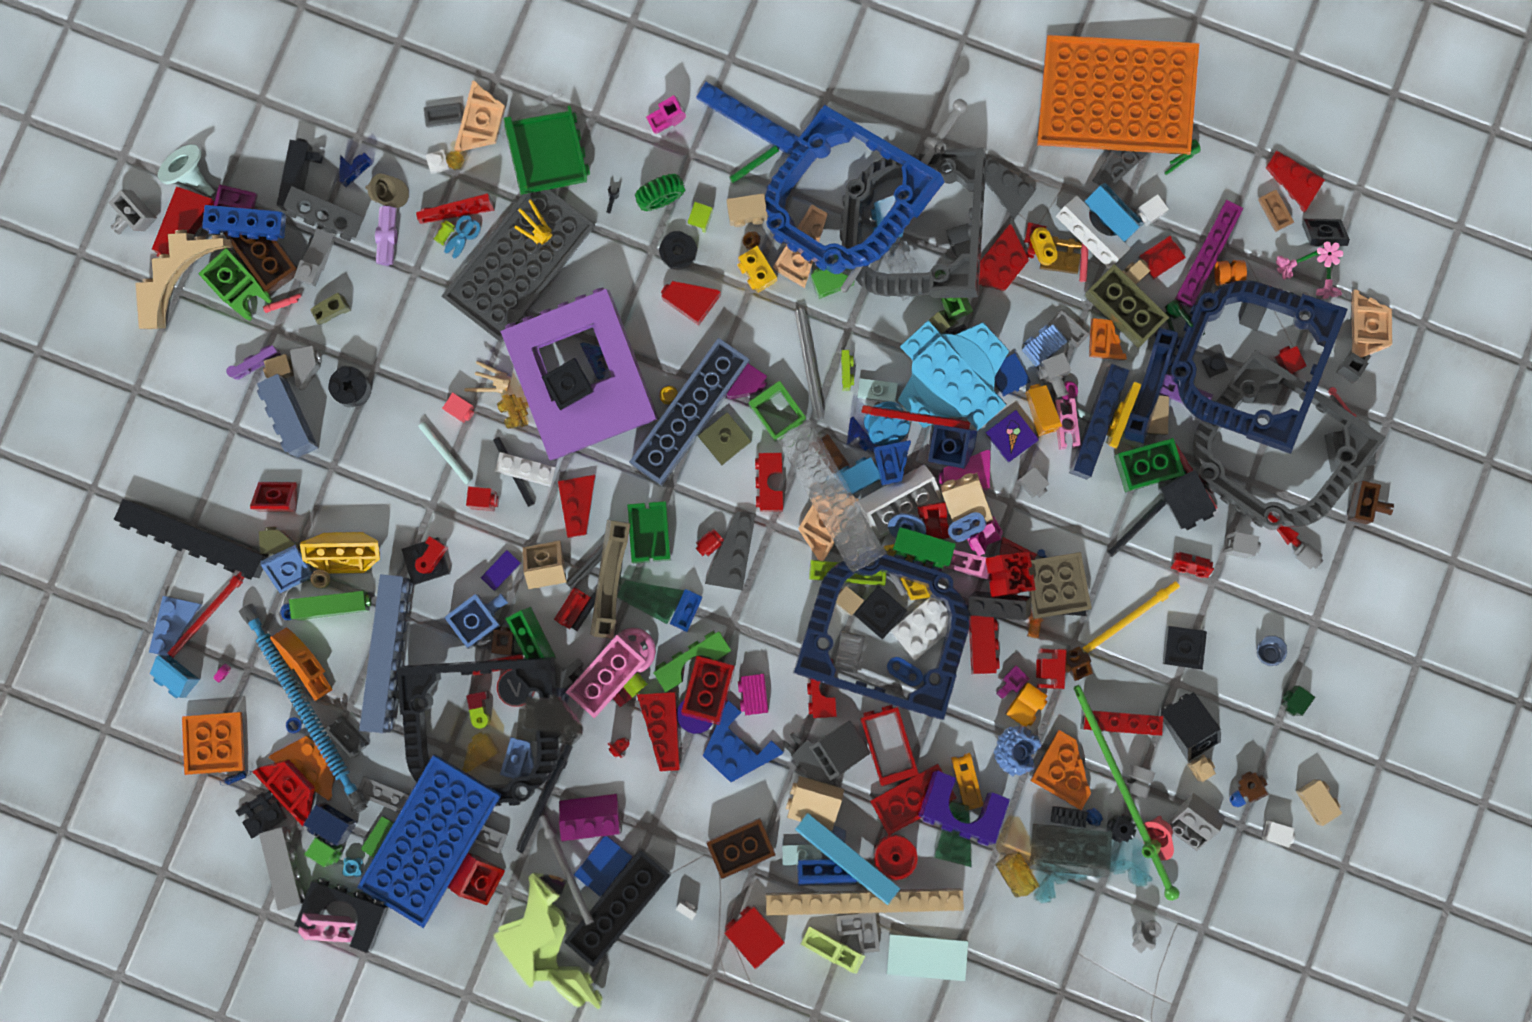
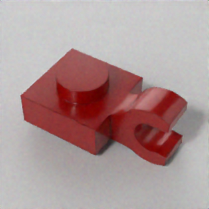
M1028 222L1024 242L1029 243L1026 253L1028 258L1033 259L1035 256L1030 240L1032 232L1039 227L1047 228V226ZM1039 234V237L1041 239H1044V236L1042 234Z

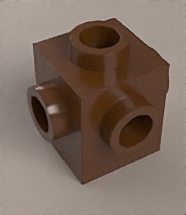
M1080 646L1066 652L1065 672H1069L1074 681L1093 674L1090 656L1087 652H1083Z
M1250 771L1242 775V780L1238 781L1240 784L1238 789L1243 798L1247 796L1250 803H1254L1269 795L1265 787L1268 783L1263 775L1259 776L1256 772L1252 774ZM1255 783V788L1251 789V784Z

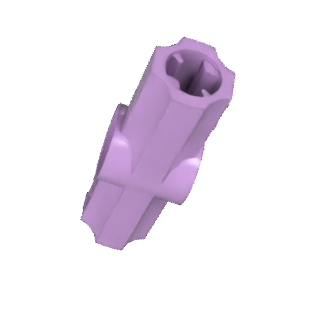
M379 207V222L375 230V241L377 244L376 263L380 265L390 266L394 262V246L397 244L398 238L396 228L397 209L395 207Z

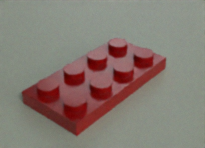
M938 763L870 800L888 835L921 818L918 815L932 774L935 771L943 772ZM953 790L951 792L949 802L957 798Z

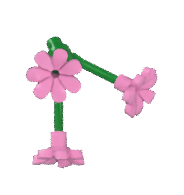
M1325 242L1324 246L1318 248L1317 251L1297 260L1289 261L1288 258L1283 256L1277 257L1276 264L1280 266L1277 268V271L1280 274L1282 273V278L1285 280L1293 277L1292 268L1296 267L1298 263L1319 254L1318 262L1325 261L1324 265L1327 267V280H1325L1323 288L1317 289L1316 296L1328 299L1329 296L1337 297L1342 295L1341 290L1333 287V280H1331V262L1337 265L1340 263L1338 257L1343 256V251L1337 250L1340 246L1338 243H1334L1331 246L1330 242Z

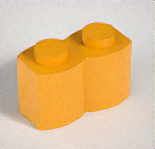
M1027 682L1021 688L1005 714L1021 726H1031L1037 718L1035 714L1038 709L1042 710L1048 702L1045 700L1047 695Z

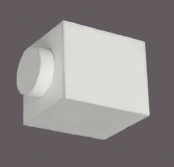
M1157 194L1141 205L1136 213L1147 227L1162 217L1169 209Z
M1267 820L1262 839L1290 847V844H1293L1295 840L1294 828Z

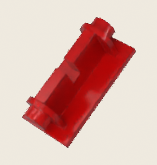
M1180 551L1179 553L1175 552L1173 558L1175 561L1171 569L1181 573L1194 574L1200 578H1208L1214 570L1212 568L1213 562L1210 559L1196 556L1195 562H1193V555Z
M574 587L554 620L570 630L591 597Z
M625 737L620 738L615 743L609 742L610 748L608 750L615 758L618 756L623 758L625 756L623 752L629 747L630 742Z

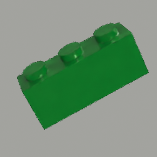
M900 527L892 551L907 558V555L915 557L914 560L924 564L926 561L932 562L933 566L944 569V567L950 566L956 544Z
M531 607L520 610L506 618L525 658L554 657L556 659Z

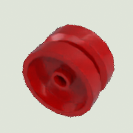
M886 835L878 841L874 848V863L878 870L889 879H904L911 875L917 866V850L912 842L902 835ZM894 854H898V855H899V856L897 857V858H898L897 861H894V859H892V856H893Z

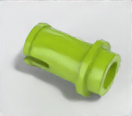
M446 220L444 223H441L442 227L435 238H433V240L443 246L451 232L455 231V226Z

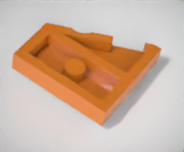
M1091 319L1089 357L1126 360L1127 356L1123 353L1119 344L1121 341L1115 333L1112 320Z

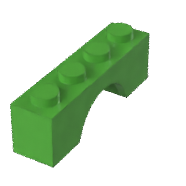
M714 630L704 636L706 640L701 643L697 640L688 646L689 650L682 653L680 651L672 656L673 660L666 664L664 661L655 667L656 671L653 673L665 692L683 682L682 670L691 658L706 656L717 661L731 652L719 631L717 633Z

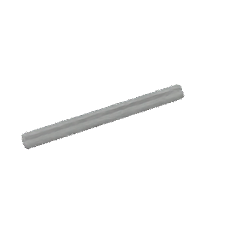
M804 309L795 310V318L815 420L824 419V412Z

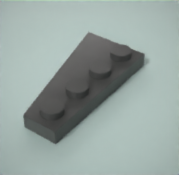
M1112 150L1092 181L1099 186L1106 183L1112 188L1149 152Z

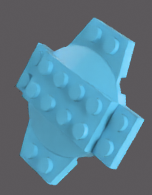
M928 320L900 346L913 360L912 376L898 399L908 412L947 418L950 416L966 417L979 430L1007 405L994 391L995 375L1006 358L1009 349L984 322L954 335L949 333L941 334ZM918 422L923 428L932 425L929 423Z

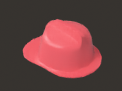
M1158 816L1150 822H1145L1144 825L1151 840H1158L1161 844L1160 852L1158 853L1160 860L1165 861L1172 858L1174 846L1171 825L1163 820L1162 816Z

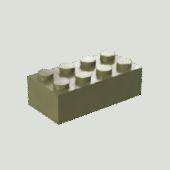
M1115 264L1084 295L1104 316L1112 320L1113 324L1137 348L1169 318Z

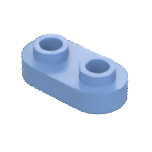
M978 512L971 513L949 526V536L956 542L964 541L982 532L986 527V519ZM975 522H980L978 526H974ZM962 530V534L957 535V532Z

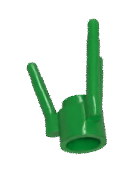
M1192 139L1191 154H1181L1171 160L1170 164L1177 163L1164 174L1168 175L1184 162L1193 158L1195 154L1200 153L1201 147L1196 139Z

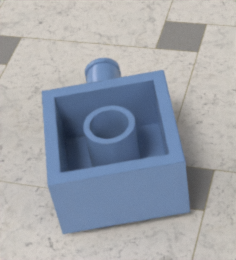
M500 593L499 596L487 604L478 594H474L444 618L468 649H472L493 633L494 630L502 626L494 615L496 611L508 604V601Z

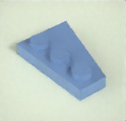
M163 596L149 653L170 656L168 654L169 650L182 637L187 626L191 624L197 610L203 604Z

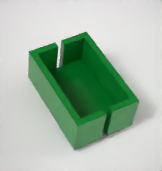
M666 501L649 503V509H646L645 503L627 504L628 522L630 523L631 562L633 564L649 563L651 558H653L654 562L671 561Z

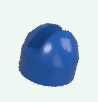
M289 603L284 604L280 609V614L284 620H292Z
M292 717L286 722V729L292 734L298 733L302 728V723L298 718ZM292 721L294 722L295 726L298 728L296 731H295V730L293 729V727L290 725V723H291Z
M1239 790L1231 794L1229 798L1234 807H1241L1247 804Z

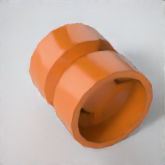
M1233 260L1231 263L1229 261H1216L1214 267L1216 285L1224 286L1230 282L1246 280L1247 266L1245 260Z

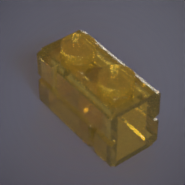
M1020 852L1009 853L996 862V867L1015 898L1028 896L1039 887V883Z

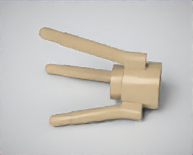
M476 361L477 365L497 374L492 376L475 372L477 376L494 380L493 386H496V388L464 389L465 392L503 393V390L508 391L511 376H507L508 373L501 372L487 364Z

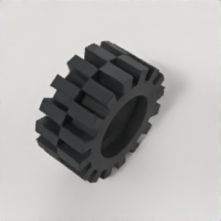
M1052 806L1050 822L1086 828L1088 812Z

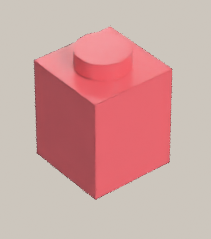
M453 392L442 407L444 411L462 423H465L466 420L469 421L474 414V407Z

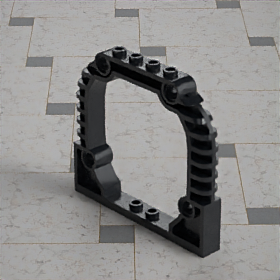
M540 657L404 665L398 667V693L400 715L403 714L405 758L408 770L415 782H418L430 761L427 747L425 711L429 710L433 705V697L430 693L441 680V673L461 672V675H471L473 671H480V674H490L492 670L512 669L513 677L526 689L524 694L526 704L534 707L537 739L536 763L530 773L520 774L508 784L487 786L502 794L496 806H501V803H509V806H516L528 800L534 794L535 789L550 778L559 759L555 658ZM533 691L539 694V701L532 698ZM419 698H422L424 700V707H421L418 704ZM520 786L527 789V795H523L520 792Z

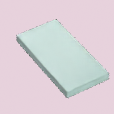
M890 934L887 974L965 981L968 941Z

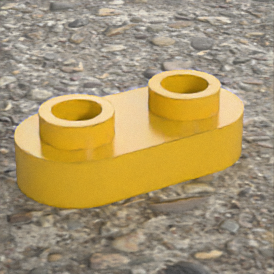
M1043 227L1035 229L1031 234L1030 240L1037 259L1043 265H1051L1058 256L1051 234ZM1039 234H1042L1044 236V239H1041L1039 237ZM1046 252H1050L1051 257L1047 256Z

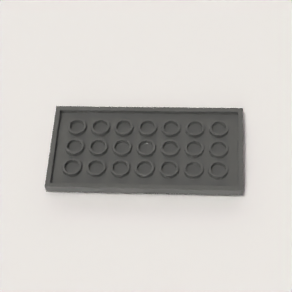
M550 189L523 194L443 293L442 298L502 343L504 339L501 331L508 324L514 322L516 325L595 228V224ZM530 199L536 205L546 224L552 229V237L543 245L540 242L536 244L532 239L514 228L517 225L534 235L532 233L534 227L518 211L519 208L537 225H542L529 203Z

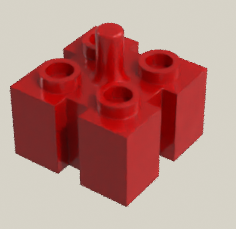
M1030 552L985 558L988 574L991 573L989 584L992 597L1036 590L1034 576L1029 573V568L1032 567Z

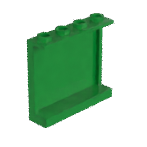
M568 106V111L516 121H512L511 116L503 118L520 195L587 182V175H590L589 166L584 164L583 158H586L584 146L580 147L581 133L580 129L575 127L577 117L576 113L572 112L571 106Z

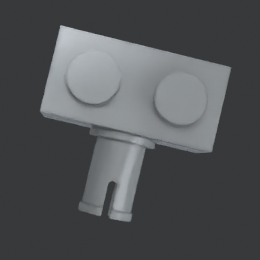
M120 190L109 202L120 215L115 223L111 225V229H114V232L119 235L128 225L133 231H146L157 219L132 190Z
M1065 353L1043 360L1037 367L1038 370H1036L1039 381H1043L1044 385L1052 383L1057 398L1068 395L1069 393L1062 380L1071 371Z

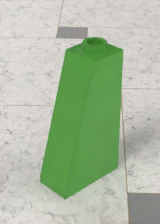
M366 591L289 599L291 619L308 620L370 611L369 606L372 605L371 596Z

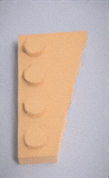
M811 204L797 229L820 242L828 214ZM786 245L774 264L773 270L805 288L813 261L808 262L801 256L800 252L794 253Z

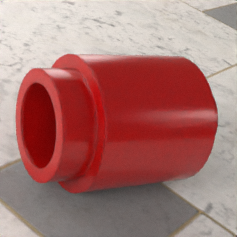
M713 529L696 542L698 546L695 549L702 556L706 554L709 557L722 545L721 543L724 539Z

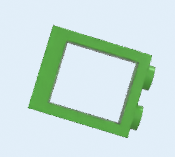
M780 381L748 402L749 407L774 442L785 440L789 436L788 433L793 429L797 431L805 425V415ZM781 393L798 419L776 434L758 408Z

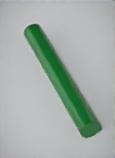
M773 146L731 175L729 177L730 181L735 183L778 153V148Z

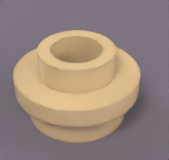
M318 569L311 574L310 581L316 588H325L330 583V575L327 571ZM318 576H323V577H324V580H323V581H319V580L317 579V577H318Z

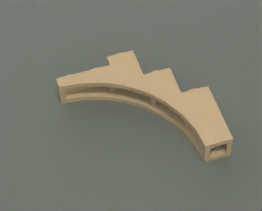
M175 230V234H168L169 254H161L159 258L152 259L153 279H143V282L135 283L139 329L166 328L168 301L182 273L204 255L216 250L231 248V240L224 239V235H213L212 239H206L204 236L195 237V234H189L187 230Z

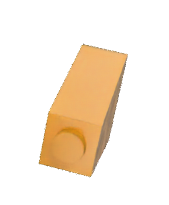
M1035 384L1030 386V389L1025 394L1037 436L1056 432L1062 427L1047 385Z

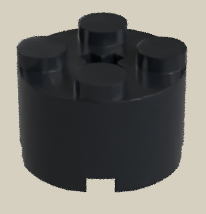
M342 366L331 375L328 390L337 402L351 408L361 406L368 401L371 395V384L369 378L359 369ZM348 385L353 386L352 389H348L347 387Z

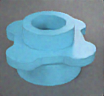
M346 857L343 860V875L346 877L349 875L361 876L363 860L361 858L351 859Z

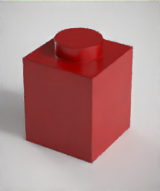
M1297 346L1282 348L1279 350L1280 354L1275 357L1278 365L1291 374L1307 367Z

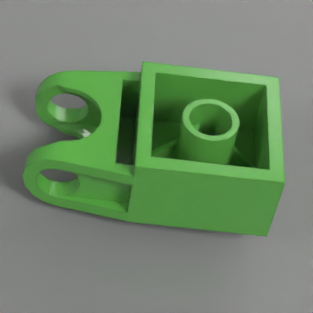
M225 248L198 273L223 302L248 321L253 319L248 309V302L252 297L258 296L269 304L272 302L271 296L263 289L250 269L228 248ZM228 273L231 274L229 279H227L228 276H226Z

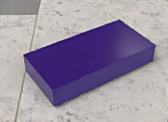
M506 550L482 575L481 579L496 591L521 565V562Z

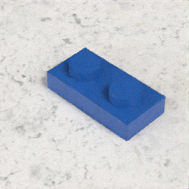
M685 589L670 625L688 632L703 597Z

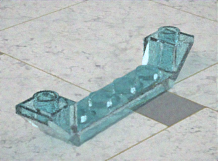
M1123 859L1049 872L1033 897L1041 904L1049 903L1052 898H1056L1053 882L1065 884L1068 883V879L1074 878L1075 881L1087 880V876L1094 875L1095 878L1105 877L1106 873L1109 872L1123 874L1126 873V869L1129 882L1136 884V887L1148 885L1147 882L1153 880L1150 875L1136 865Z

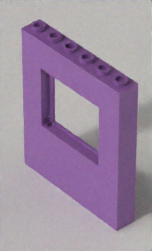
M603 287L593 290V294L587 297L586 294L576 297V301L568 303V301L557 305L558 308L552 311L550 308L543 310L537 317H533V315L522 319L523 322L517 325L515 322L508 324L501 331L549 460L561 458L659 419L610 290ZM593 327L611 377L591 384L594 390L593 393L560 411L554 399L551 400L552 396L542 379V376L548 372L539 348Z

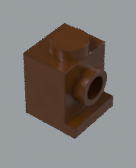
M499 627V630H494L491 653L514 654L515 637L511 628ZM504 637L508 639V643L505 645L501 642Z

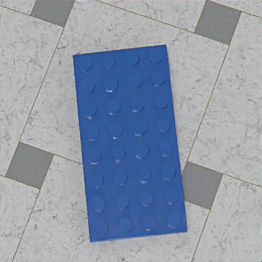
M434 754L357 888L371 897L384 902V905L424 928L502 794Z

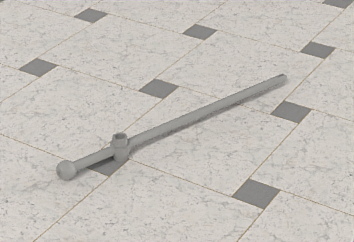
M957 99L953 102V111L938 135L933 138L927 137L924 147L928 151L921 160L924 164L928 165L934 154L942 155L945 152L946 144L942 141L959 114L967 110V103L964 100ZM863 266L852 269L841 286L843 293L849 290Z

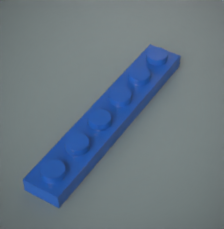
M705 82L696 96V99L771 145L776 146L788 155H791L794 148L799 145L797 141L798 136L708 82Z

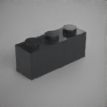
M974 591L969 596V615L1026 621L1031 616L1032 596L1008 594L992 597L991 592Z

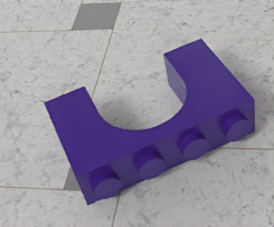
M940 771L933 772L918 815L923 818V822L930 825L937 823L942 825L941 829L948 832L955 830L960 832L959 836L966 839L971 837L978 839V844L987 847L989 844H996L1010 799L993 792L987 793L977 819L968 824L962 823L952 815L949 808V798L956 778Z

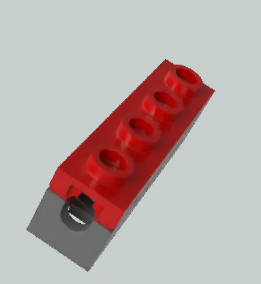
M1081 710L1080 729L1092 730L1084 711ZM1092 711L1101 731L1162 736L1163 716Z

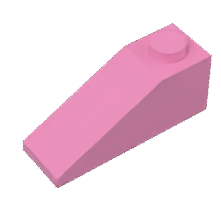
M954 550L950 566L944 567L990 581L991 573L988 574L986 557Z

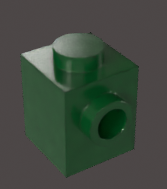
M1294 686L1292 690H1288L1282 698L1284 701L1281 705L1285 707V711L1291 716H1303L1316 697L1303 687Z

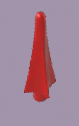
M1268 516L1270 522H1278L1275 516ZM1281 525V527L1276 529L1287 545L1292 543L1297 548L1302 543L1297 538L1299 533L1290 527Z

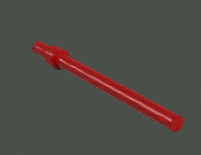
M239 572L236 576L234 575L229 580L230 583L169 650L168 654L174 658L233 590L241 586L244 577L240 576L242 572Z

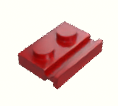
M1171 235L1138 257L1139 260L1142 259L1148 264L1149 274L1153 280L1186 258L1172 240Z

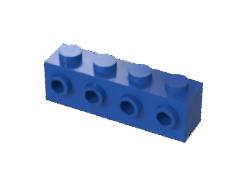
M205 205L202 228L210 235L228 233L230 237L247 235V238L259 239V236H262L272 241H278V238H284L286 215L283 212Z

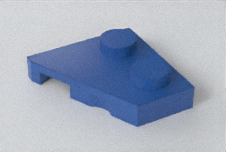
M910 440L873 448L882 486L902 481L907 454L911 445Z

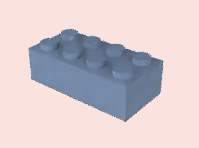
M276 374L257 383L259 388L257 390L258 396L267 405L265 411L269 418L272 417L275 423L272 425L277 435L280 434L282 438L280 443L283 450L299 458L318 449L319 447L288 380Z

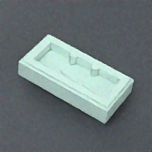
M860 378L857 398L895 402L898 383Z
M813 844L782 845L783 865H797L798 860H822V852Z

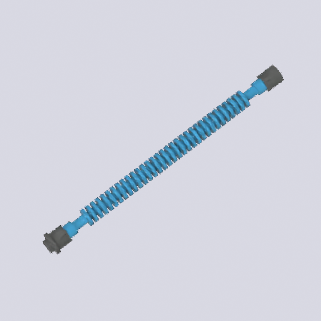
M253 604L244 606L239 610L241 617L258 636L256 643L261 648V651L264 652L263 655L266 656L271 669H274L273 672L276 673L275 676L281 682L280 684L283 686V689L286 690L285 693L291 699L293 707H296L295 710L301 716L300 719L303 720L308 733H311L310 736L314 737L312 740L318 746V750H321V755L324 754L322 757L326 759V763H329L328 767L333 772V776H336L335 779H340L343 783L344 791L347 794L346 797L352 807L351 811L359 813L368 807L366 804L369 803V800L365 799L360 790L348 778L347 775L350 771L346 770L347 766H344L345 763L342 761V757H339L340 754L336 753L338 750L336 748L333 749L335 745L332 744V740H329V735L326 736L328 733L324 731L325 728L322 727V723H319L320 719L317 718V714H314L315 711L312 710L313 707L307 701V697H304L305 694L302 693V688L297 684L295 676H292V671H290L287 663L282 659L283 657L270 639V633H264Z

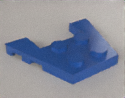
M728 701L724 708L721 723L716 725L703 757L728 781L733 782L779 757L784 752L772 740L758 755L728 728L742 713Z

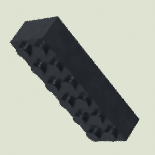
M642 848L589 911L593 922L586 925L583 919L564 943L594 968L672 873Z

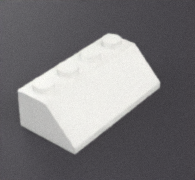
M925 464L904 475L901 482L886 485L858 500L865 518L873 528L878 539L890 533L888 523L893 516L906 513L919 517L917 507L944 502L937 482Z

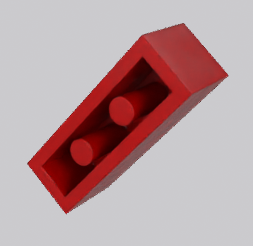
M969 616L971 674L997 673V669L1000 668L999 658H996V650L999 649L998 638H995V631L998 630L997 619H994V617Z

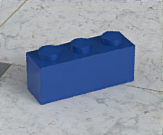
M798 860V886L857 884V880L833 860Z

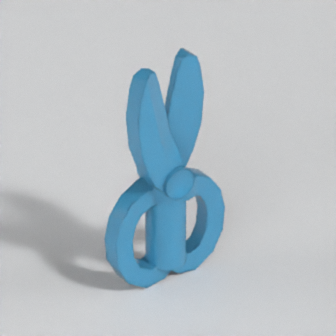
M463 216L457 221L456 231L458 235L453 237L445 247V254H448L455 247L452 255L453 259H456L462 253L466 239H475L481 231L479 222L473 220L470 216ZM468 220L467 224L461 231L460 225L463 221ZM475 225L477 227L475 233L468 235Z

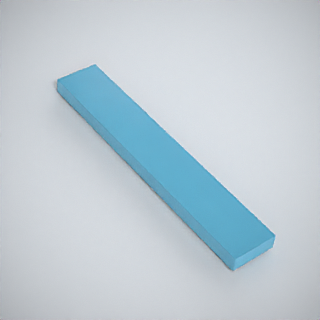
M807 813L795 828L798 833L886 905L892 901L900 890L897 885L810 814Z

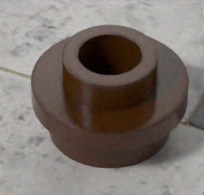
M754 231L746 233L743 237L744 246L748 250L759 246L760 235Z

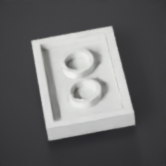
M931 596L890 631L914 661L946 635L949 619L947 609L940 600Z

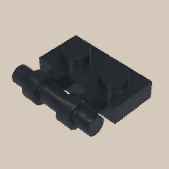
M270 791L258 794L257 798L250 802L246 801L236 810L239 817L245 813L247 814L248 819L242 823L251 839L287 819L278 801L270 804L268 801L274 797ZM261 804L264 809L255 814L253 809Z

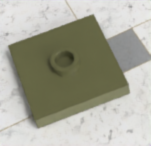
M728 412L698 435V438L721 466L751 443V440Z

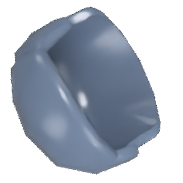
M1266 636L1257 646V657L1261 663L1267 666H1277L1287 656V645L1278 636Z

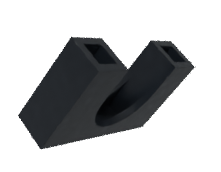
M319 877L312 880L294 926L314 929V924L308 926L305 922L301 921L303 913L323 915L331 902H346L355 909L358 917L357 927L349 947L365 953L371 952L388 906L375 898L373 900L366 898L365 893L355 891V893L350 892L348 887L337 884V886L329 884L330 881L325 878Z

